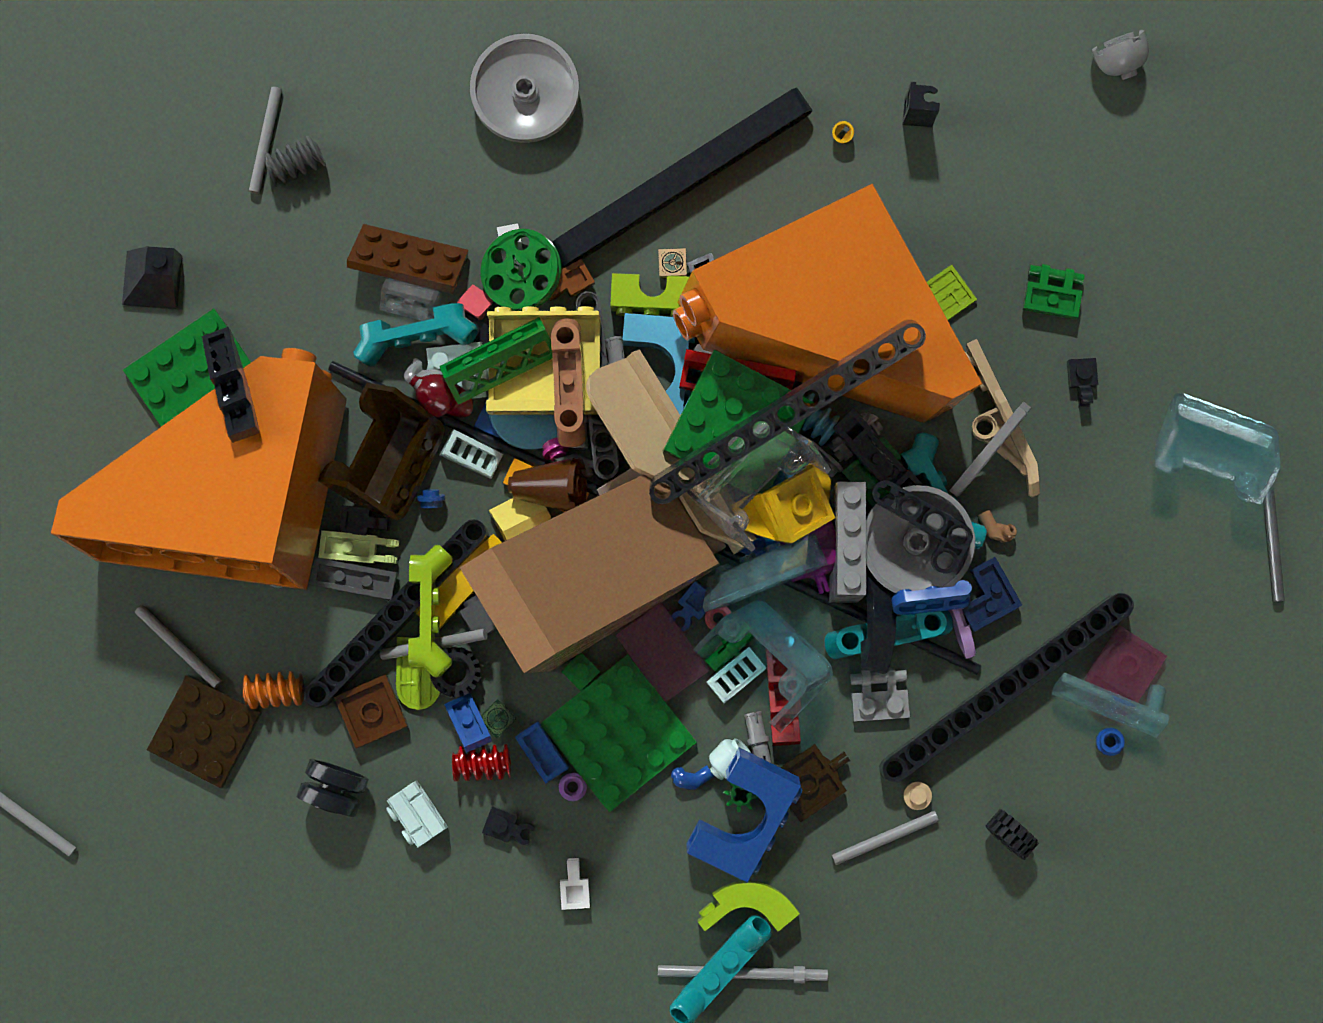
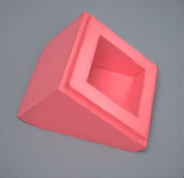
M472 284L457 303L464 305L466 313L471 314L478 320H482L494 301L487 293Z

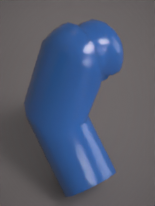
M707 765L694 774L685 772L682 767L675 768L671 773L673 783L677 787L689 790L699 788L714 777Z

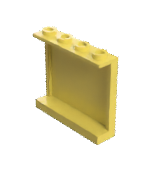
M588 306L578 307V311H566L565 307H550V311H539L537 307H523L522 311H511L509 307H496L494 311H487L489 318V341L540 317L551 339V332L558 320L566 318L576 320L581 326L584 415H599L592 405L586 390L589 376L596 369L600 368L601 316L599 311H594V307ZM543 341L535 345L531 353L540 355L548 351L549 348L546 342ZM514 355L508 359L506 365L516 367L520 365L523 357ZM553 358L489 389L488 400H486L487 413L489 415H554ZM489 368V379L496 376L498 369Z

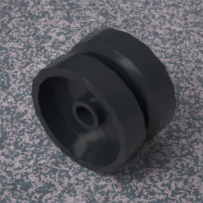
M310 759L305 773L309 778L320 782V784L313 782L301 783L296 797L321 810L356 817L360 802L357 798L345 792L364 793L369 778L328 762Z

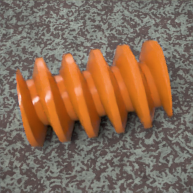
M289 671L288 678L284 679L282 672H278L276 680H273L271 673H267L265 681L261 680L258 673L255 674L254 682H251L248 674H245L243 679L245 705H249L251 709H257L260 703L262 708H268L271 702L273 707H279L282 701L284 706H290L292 700L296 706L302 705L304 700L302 673L300 672L299 678H295L293 671Z

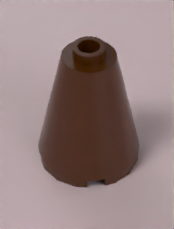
M570 458L515 471L513 476L508 479V491L513 494L514 499L567 512L586 502L587 478H582L581 470H586L584 461L581 458Z

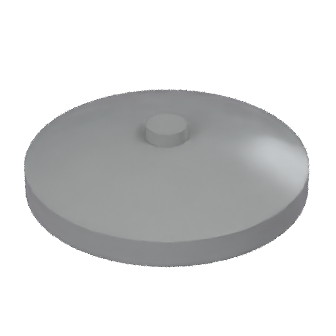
M515 34L496 41L478 58L471 74L470 95L476 114L491 132L509 141L530 143L549 138L568 123L578 103L579 80L574 63L558 44L539 35Z
M920 485L903 487V489L959 520L971 529L973 539L957 568L948 574L937 572L933 569L930 561L931 555L940 540L875 504L866 518V565L880 584L890 591L897 593L903 589L915 591L924 590L931 586H939L940 588L951 587L960 581L968 570L974 555L975 534L967 512L955 498L934 487ZM899 492L898 497H895L889 493L880 500L883 501L885 498L894 501L891 507L895 509L897 501L903 494ZM907 499L902 504V511L907 516L913 515L917 510V505L913 500ZM937 514L929 515L926 520L927 526L931 530L938 529L941 526L940 516ZM956 528L951 534V539L955 544H961L966 539V533L963 529ZM941 553L938 556L937 564L941 569H946L951 565L952 558L948 553Z

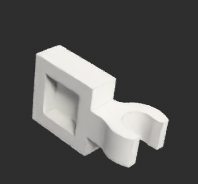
M568 858V879L560 880L562 910L590 908L589 879L580 878L579 858Z

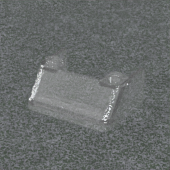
M764 421L756 422L753 426V431L757 434H763L768 430L769 425ZM789 428L690 489L687 493L724 533L752 552L755 546L744 533L749 524V517L742 509L780 470L787 475H795L800 473L809 463L826 474L831 469L812 441ZM733 437L728 442V446L732 449H739L744 444V440L740 437ZM716 454L707 464L713 465L717 463L720 458L719 455Z

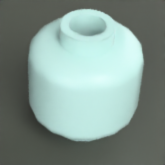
M736 738L733 740L725 739L709 755V761L712 765L710 770L718 779L723 780L726 778V770L739 747L750 752L747 746Z

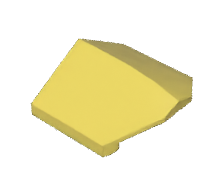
M514 497L489 510L505 541L551 519L546 506L514 499Z

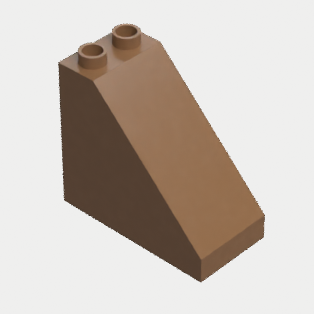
M641 475L488 549L461 566L460 569L523 673L549 672L718 568L720 565L714 555L726 548L725 543L700 532L688 515L679 497L667 504L655 503L649 494L652 478ZM663 483L657 484L654 488L660 495H665L670 491V487Z

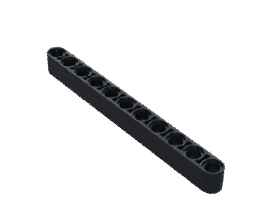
M793 88L552 241L560 255L561 265L565 268L593 254L809 116L813 111L798 88Z
M905 320L685 456L651 479L649 489L651 499L658 504H667L899 361L924 344L926 339L924 329L914 320ZM910 327L917 328V338L911 342L905 341L903 338L904 332ZM884 343H890L893 346L892 353L887 357H881L878 354L879 347ZM865 359L868 361V367L864 372L857 373L853 371V364L856 360ZM832 375H841L843 377L842 385L837 388L828 386V380ZM814 390L818 393L817 400L811 404L805 403L803 401L804 393ZM783 406H790L793 408V414L790 418L782 419L778 416V410ZM756 422H766L769 425L768 430L763 434L755 433L753 426ZM733 437H740L744 440V444L739 449H732L728 446L729 440ZM709 452L717 453L720 457L718 462L713 465L705 463L703 458ZM689 467L694 470L695 475L689 480L682 479L679 476L681 469ZM659 483H666L670 486V491L665 495H660L654 488Z
M1117 593L1102 600L884 758L879 766L881 776L891 782H899L1128 617L1134 609L1132 598L1125 593ZM1115 599L1121 600L1124 604L1121 614L1116 613L1113 609L1112 604ZM1093 615L1099 616L1102 621L1099 630L1091 627L1090 619ZM1071 631H1075L1079 635V643L1076 646H1072L1068 642V634ZM1048 647L1054 648L1057 652V659L1053 663L1049 662L1045 657ZM1026 663L1031 664L1035 669V674L1031 679L1023 675L1022 669ZM1005 679L1009 680L1013 686L1012 692L1009 695H1004L1000 690V684ZM983 695L990 700V707L985 712L981 711L977 706L978 699ZM959 712L965 713L968 718L967 725L963 728L955 724V716ZM937 728L942 729L945 733V740L941 744H936L932 739V733ZM917 744L922 748L923 755L919 760L914 761L910 758L909 750L913 745ZM892 761H896L900 765V773L895 777H890L886 771L887 765Z

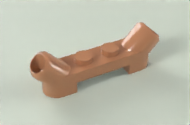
M566 318L558 320L551 332L555 399L554 419L558 443L564 447L573 448L582 445L586 441L581 326L576 320Z

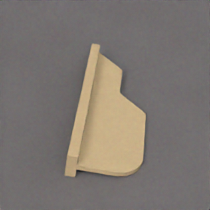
M640 349L632 352L627 358L596 369L587 380L586 390L588 397L632 470L653 478L680 459L662 450L680 414ZM689 467L679 471V476L685 480H689L695 475L694 470ZM711 476L679 496L699 531L728 544L733 554L740 552L757 539L753 533L747 532L741 527L731 507L734 501L720 480Z

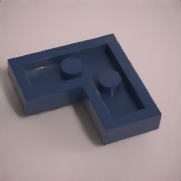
M996 557L969 570L983 594L971 601L966 608L962 609L964 618L972 632L1022 606Z

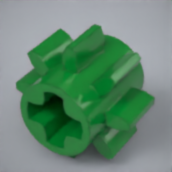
M730 782L732 785L731 790L723 791L724 794L730 795L731 798L727 801L726 805L730 806L735 803L737 805V812H740L741 806L744 805L751 810L752 806L749 802L751 798L758 799V796L748 791L745 794L746 801L742 802L740 799L735 801L733 797L736 796V792L734 790L739 786Z

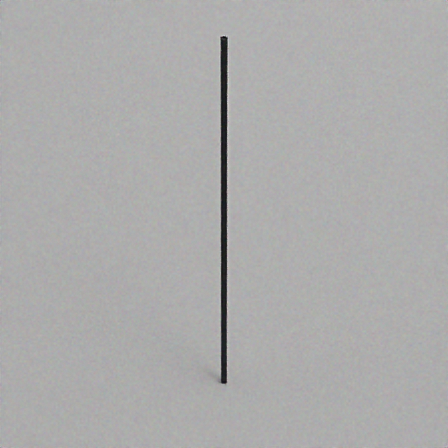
M332 361L329 365L328 371L362 387H365L366 383L384 385L335 361ZM409 397V398L412 399L414 402H416L418 405H420L419 402H418V400ZM445 414L436 417L443 425L528 465L535 467L550 463L450 415ZM587 480V492L596 497L600 496L597 489L601 486ZM727 545L726 548L718 552V554L867 623V611L850 603H829V593L824 591V593L819 594L818 588L801 580L792 582L789 574L742 552L733 554ZM927 639L909 643L975 675L978 674L981 668L980 664Z

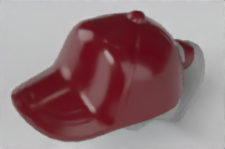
M414 358L413 364L405 371L404 378L407 383L414 387L420 406L436 417L445 414L460 418L469 416L473 409V399L471 398L458 405L442 372L434 369L423 370L422 361ZM455 384L459 394L466 391L458 384Z

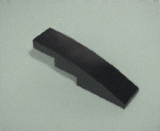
M228 326L202 336L210 380L215 386L218 405L224 414L228 437L234 443L260 433L249 386L231 329Z

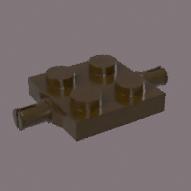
M813 744L780 767L799 777L802 793L797 803H791L789 809L794 812L800 822L847 791L840 781L837 769L850 762L848 757L844 758L847 756L844 751L830 761L822 755L816 744Z

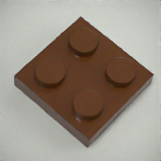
M386 674L334 697L356 749L409 726Z

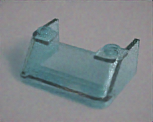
M756 600L723 617L693 650L705 660L722 645L721 641L723 639L730 643H736L741 641L749 632L788 668L779 680V691L789 702L769 722L781 733L832 679L833 668L823 655L766 602Z

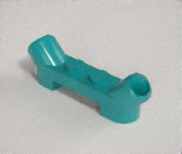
M446 304L433 307L434 319L391 328L390 324L382 320L360 325L361 341L353 353L354 357L359 361L372 367L376 366L388 347L404 348L417 340L431 342L437 339L436 336L443 334L448 335L465 346L474 341L478 329L476 324L465 318L463 304Z
M923 432L916 434L912 448L900 453L903 466L916 477L921 475L926 486L948 493L945 488L948 485L945 476L941 471L937 472L933 465L939 445L938 438ZM972 522L975 534V549H979L984 543L987 529L983 525Z
M945 610L896 616L894 646L949 634L953 628L951 613ZM867 623L829 632L824 640L827 654L834 660L861 654V641L868 638Z
M757 915L751 916L733 932L705 966L686 984L669 1006V1012L677 1023H694L760 947L770 939L772 930L766 920Z

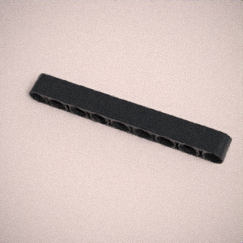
M475 519L468 520L442 546L448 553L453 546H460L463 553L458 560H452V564L443 571V576L439 580H435V588H439L488 539V529L481 521ZM473 526H479L482 529V535L477 540H470L468 538V531ZM408 581L305 689L304 696L308 704L315 707L329 705L335 699L334 697L339 695L377 656L380 650L403 629L420 609V600L414 601L410 597L411 589L415 586H420V584H412ZM395 606H402L404 609V616L399 621H394L391 618V610ZM376 626H382L385 632L383 639L380 641L373 640L371 635L373 628ZM361 646L365 650V656L361 661L356 662L352 657V651L355 647ZM338 666L343 667L345 670V677L340 682L335 681L332 675L334 669ZM321 686L324 688L326 696L323 701L317 702L313 697V692L317 687Z

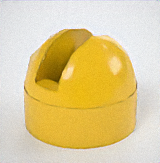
M840 121L833 127L832 135L838 143H848L854 136V128L849 122ZM847 126L849 131L845 133L842 139L838 138L837 136Z

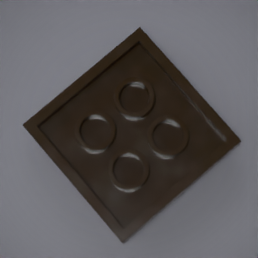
M186 675L153 736L147 751L219 788H223L262 713L256 709H251L248 705L246 706L244 703L190 675Z

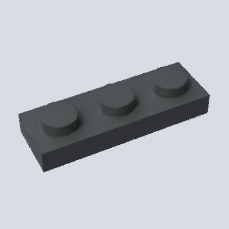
M315 557L309 585L391 600L394 596L398 573Z

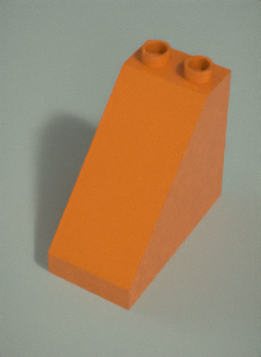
M873 184L693 270L678 300L680 307L673 310L674 321L685 340L688 341L697 337L702 349L712 352L716 350L730 358L796 370L795 381L801 383L808 381L905 320H914L921 325L926 333L924 344L842 396L922 423L952 409L982 384ZM908 328L904 332V340L907 342L914 341L918 336L917 328ZM882 344L878 349L879 356H889L893 351L892 344ZM865 359L856 360L853 364V371L857 373L864 372L868 367V361ZM836 374L832 375L828 380V386L831 388L839 387L842 385L843 377Z
M285 348L282 351L281 358L260 356L243 368L260 433L232 443L228 437L224 414L218 405L216 390L213 389L59 499L51 534L98 562L307 590L328 487L320 483L318 479L324 467L329 462L334 461L347 399L333 384L332 374L322 370L316 364L317 357L311 352L297 348Z

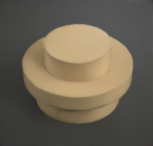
M913 782L905 788L903 798L906 805L911 809L922 810L930 804L932 793L926 784Z

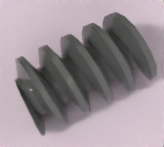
M305 136L306 145L296 140L295 150L289 144H286L285 154L278 148L275 149L276 158H273L268 152L265 153V164L276 187L278 186L277 178L283 183L288 182L287 174L293 179L298 178L297 169L306 175L308 173L307 165L314 171L318 169L317 161L324 167L326 166L316 141H313L309 136Z

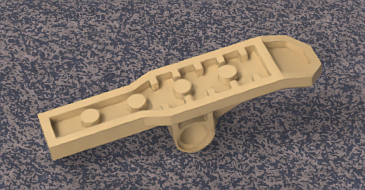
M975 339L967 343V351L965 353L972 366L976 367L980 375L978 377L982 382L979 386L981 391L988 392L995 408L975 418L972 424V434L977 440L988 444L1011 417L1013 412L978 340ZM981 421L989 422L992 426V432L988 435L980 434L976 428L977 424ZM1018 425L996 452L1018 468L1021 475L1026 476L1028 496L1035 497L1040 494L1038 464Z

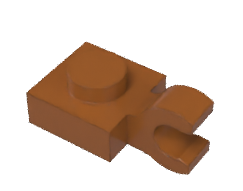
M582 259L562 269L559 284L553 295L549 298L550 301L558 298L566 291L570 297H573L595 285V281Z

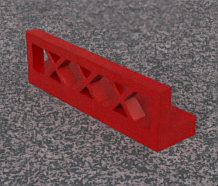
M686 349L679 385L680 389L693 391L696 384L686 382L688 369L700 370L702 372L711 354ZM732 358L792 390L796 370Z

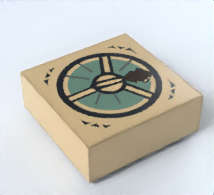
M686 248L658 249L660 278H667V276L687 277Z

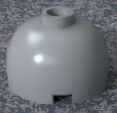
M1139 30V36L1137 37L1131 32L1104 42L1106 48L1100 51L1097 46L1092 49L1099 69L1110 76L1121 75L1122 80L1137 75L1136 69L1144 65L1149 54L1148 40L1144 30Z

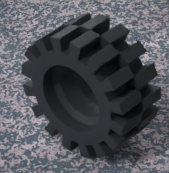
M462 647L444 649L443 651L452 661H459L465 666L466 676L459 683H451L445 678L444 673L440 677H433L430 674L434 687L441 694L449 697H461L470 693L480 679L481 668L478 659L471 651Z
M999 809L985 825L996 839L1022 860H1025L1039 844L1038 840L1025 827L1002 809Z

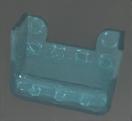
M1177 393L1168 407L1155 445L1154 466L1165 473L1180 472L1183 463L1193 469L1208 471L1217 478H1227L1234 481V490L1242 501L1261 505L1281 470L1279 434L1272 426L1189 395Z

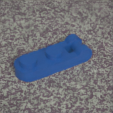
M961 580L951 587L940 588L939 586H931L924 590L915 591L903 589L898 591L891 599L893 611L899 615L963 609L970 603L972 586L968 581Z

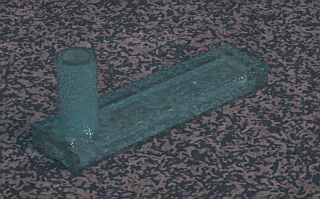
M1065 672L1054 685L1052 695L1156 738L1168 725L1169 715L1161 712L1166 689L1160 685H1151L1149 687L1145 705Z

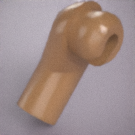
M990 510L978 515L981 524L986 527L987 536L990 539L1009 542L1016 537L1017 530L1012 524L996 523Z

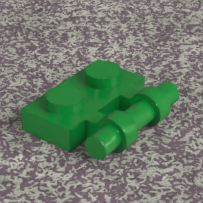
M1030 264L1028 275L1038 277V283L1027 282L1022 310L1076 320L1079 316L1083 291L1072 289L1073 283L1083 285L1085 274L1075 273L1074 269L1066 268L1064 271L1050 268V265L1041 264V266ZM1048 279L1062 281V287L1048 285Z

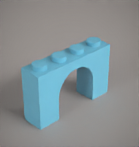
M625 313L623 345L655 348L664 352L671 359L675 368V376L666 393L681 415L684 409V397H690V390L680 389L679 385L686 349L689 348V343L695 342V337L688 341L685 340L679 332L673 317Z

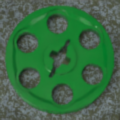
M530 229L511 230L495 239L486 250L481 263V282L487 295L501 307H509L511 311H522L523 307H539L553 295L559 284L562 271L561 259L553 243L542 234ZM522 237H528L529 246L525 250H518V241ZM500 250H504L506 252L505 260L500 264H496L494 261L495 254ZM544 250H549L551 254L549 261L540 264L538 261L539 254ZM518 263L525 267L523 269L524 278L517 273L519 271ZM496 277H502L504 280L503 286L499 290L492 289V282ZM541 277H547V287L544 290H537V280ZM518 290H523L525 294L523 301L519 304H514L512 300L513 294Z

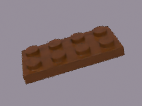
M363 224L347 258V268L453 294L468 259L469 250Z

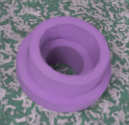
M577 773L566 774L559 783V792L568 801L581 799L587 790L586 782ZM572 781L578 784L576 792L568 790V784Z

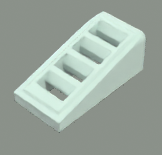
M452 430L440 456L492 479L503 454L456 430ZM459 440L461 444L456 454L451 451L456 441ZM470 445L472 447L465 460L461 456L466 446ZM477 450H480L482 452L475 465L471 462ZM487 454H489L492 458L485 470L481 467Z
M748 647L706 683L719 699L725 703L762 673L766 667L751 648ZM746 656L756 667L754 672L742 660ZM737 663L748 675L747 678L743 679L734 668ZM730 671L738 680L739 684L737 686L727 677L726 672ZM720 677L731 689L728 693L717 682Z

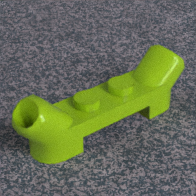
M434 545L425 555H410L409 582L420 584V638H408L409 667H424L433 677H440L452 665V659L434 642L435 633H439L440 629L439 616H435V605L440 603V590L435 588V579L452 564L453 560L451 555L441 545Z

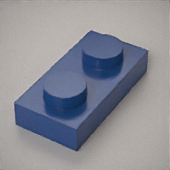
M470 693L444 704L466 753L492 742L488 729Z

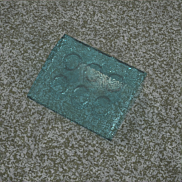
M816 534L805 535L799 540L781 546L780 542L771 544L764 548L766 551L764 554L756 557L754 552L739 558L741 563L731 567V564L727 563L715 568L716 574L708 577L703 602L704 612L728 607L828 565Z

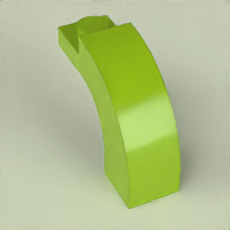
M738 881L714 891L713 896L719 903L714 906L711 902L699 912L701 917L697 920L703 930L706 931L730 911L748 907L760 911L767 917L775 929L780 931L800 913L792 902L776 888L756 881H748V883Z

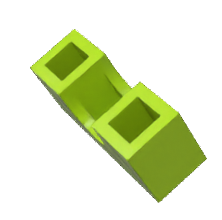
M612 273L611 311H615L618 316H625V313L633 314V312L643 313V315L660 316V313L671 314V317H673V310L680 307L678 300L689 277L667 276V285L664 292L659 296L650 297L645 295L640 289L639 274Z

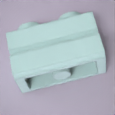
M418 780L386 800L390 805L386 808L389 815L395 822L400 820L405 828L402 834L410 845L415 843L418 848L448 828Z

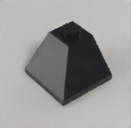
M146 246L127 251L122 305L177 309L182 255L175 248Z

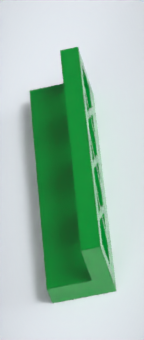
M540 317L439 367L459 405L552 359L551 339ZM543 341L546 342L549 348L548 351L540 355L531 353L533 347ZM514 355L523 357L520 365L516 367L506 365L508 359ZM488 368L498 369L495 377L489 380L481 378L484 370ZM463 380L473 382L471 388L459 394L455 387V384Z

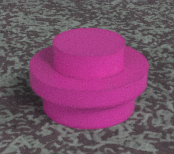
M558 437L543 444L544 451L542 455L544 459L554 462L555 458L566 456L569 447L560 445Z

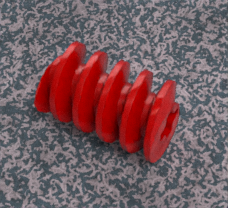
M504 744L502 752H499L497 746L493 745L491 752L488 753L485 745H483L479 753H476L474 749L465 754L463 746H459L457 754H454V752L452 754L454 782L459 781L461 773L465 781H470L472 773L476 781L482 779L483 773H485L487 780H492L495 772L499 780L504 779L506 772L511 779V755L507 744Z

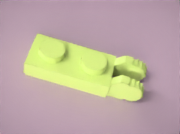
M321 530L318 558L375 564V562L397 564L396 557L376 555L377 545L390 548L399 547V540L378 538L375 535L364 536Z

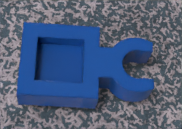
M696 580L678 601L684 608L674 612L670 617V621L674 622L678 616L683 617L685 625L681 630L684 632L691 627L692 617L695 616L700 620L718 597Z

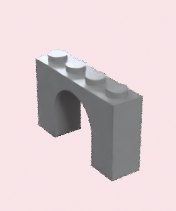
M837 482L831 490L829 504L835 516V519L832 521H835L836 555L833 572L829 575V603H858L866 596V482Z

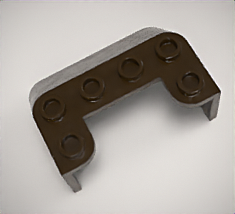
M366 383L359 398V406L361 411L373 419L350 467L339 461H331L324 467L318 481L350 502L384 517L400 520L407 514L444 438L445 428L439 419L431 415L396 387Z

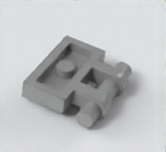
M889 668L886 674L870 673L869 670H861V673L850 674L851 685L861 684L862 693L851 694L853 721L910 718L908 690H896V682L907 681L906 670L895 671V668ZM886 683L887 691L871 692V684Z

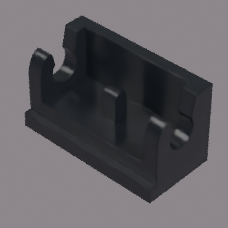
M916 82L910 83L904 98L902 125L933 126L939 113L940 103L927 102L924 99V95L926 93L937 94L938 90L935 87L916 85Z

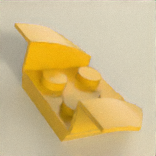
M817 456L799 466V473L763 493L748 495L733 503L731 507L743 530L777 542L793 543L835 519L829 504L831 479L820 457Z

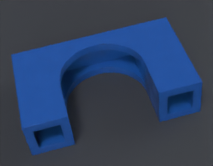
M739 747L726 770L727 781L755 794L762 800L766 807L763 820L750 832L730 834L699 819L686 844L688 854L748 883L752 875L756 876L762 865L761 857L765 851L769 852L776 839L774 834L778 827L782 828L785 825L789 816L787 811L791 803L795 804L799 800L802 788H800L801 784L798 776Z

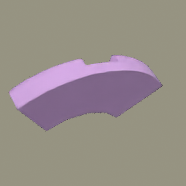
M948 610L953 618L957 642L965 658L975 656L976 651L970 626L965 621L963 610Z

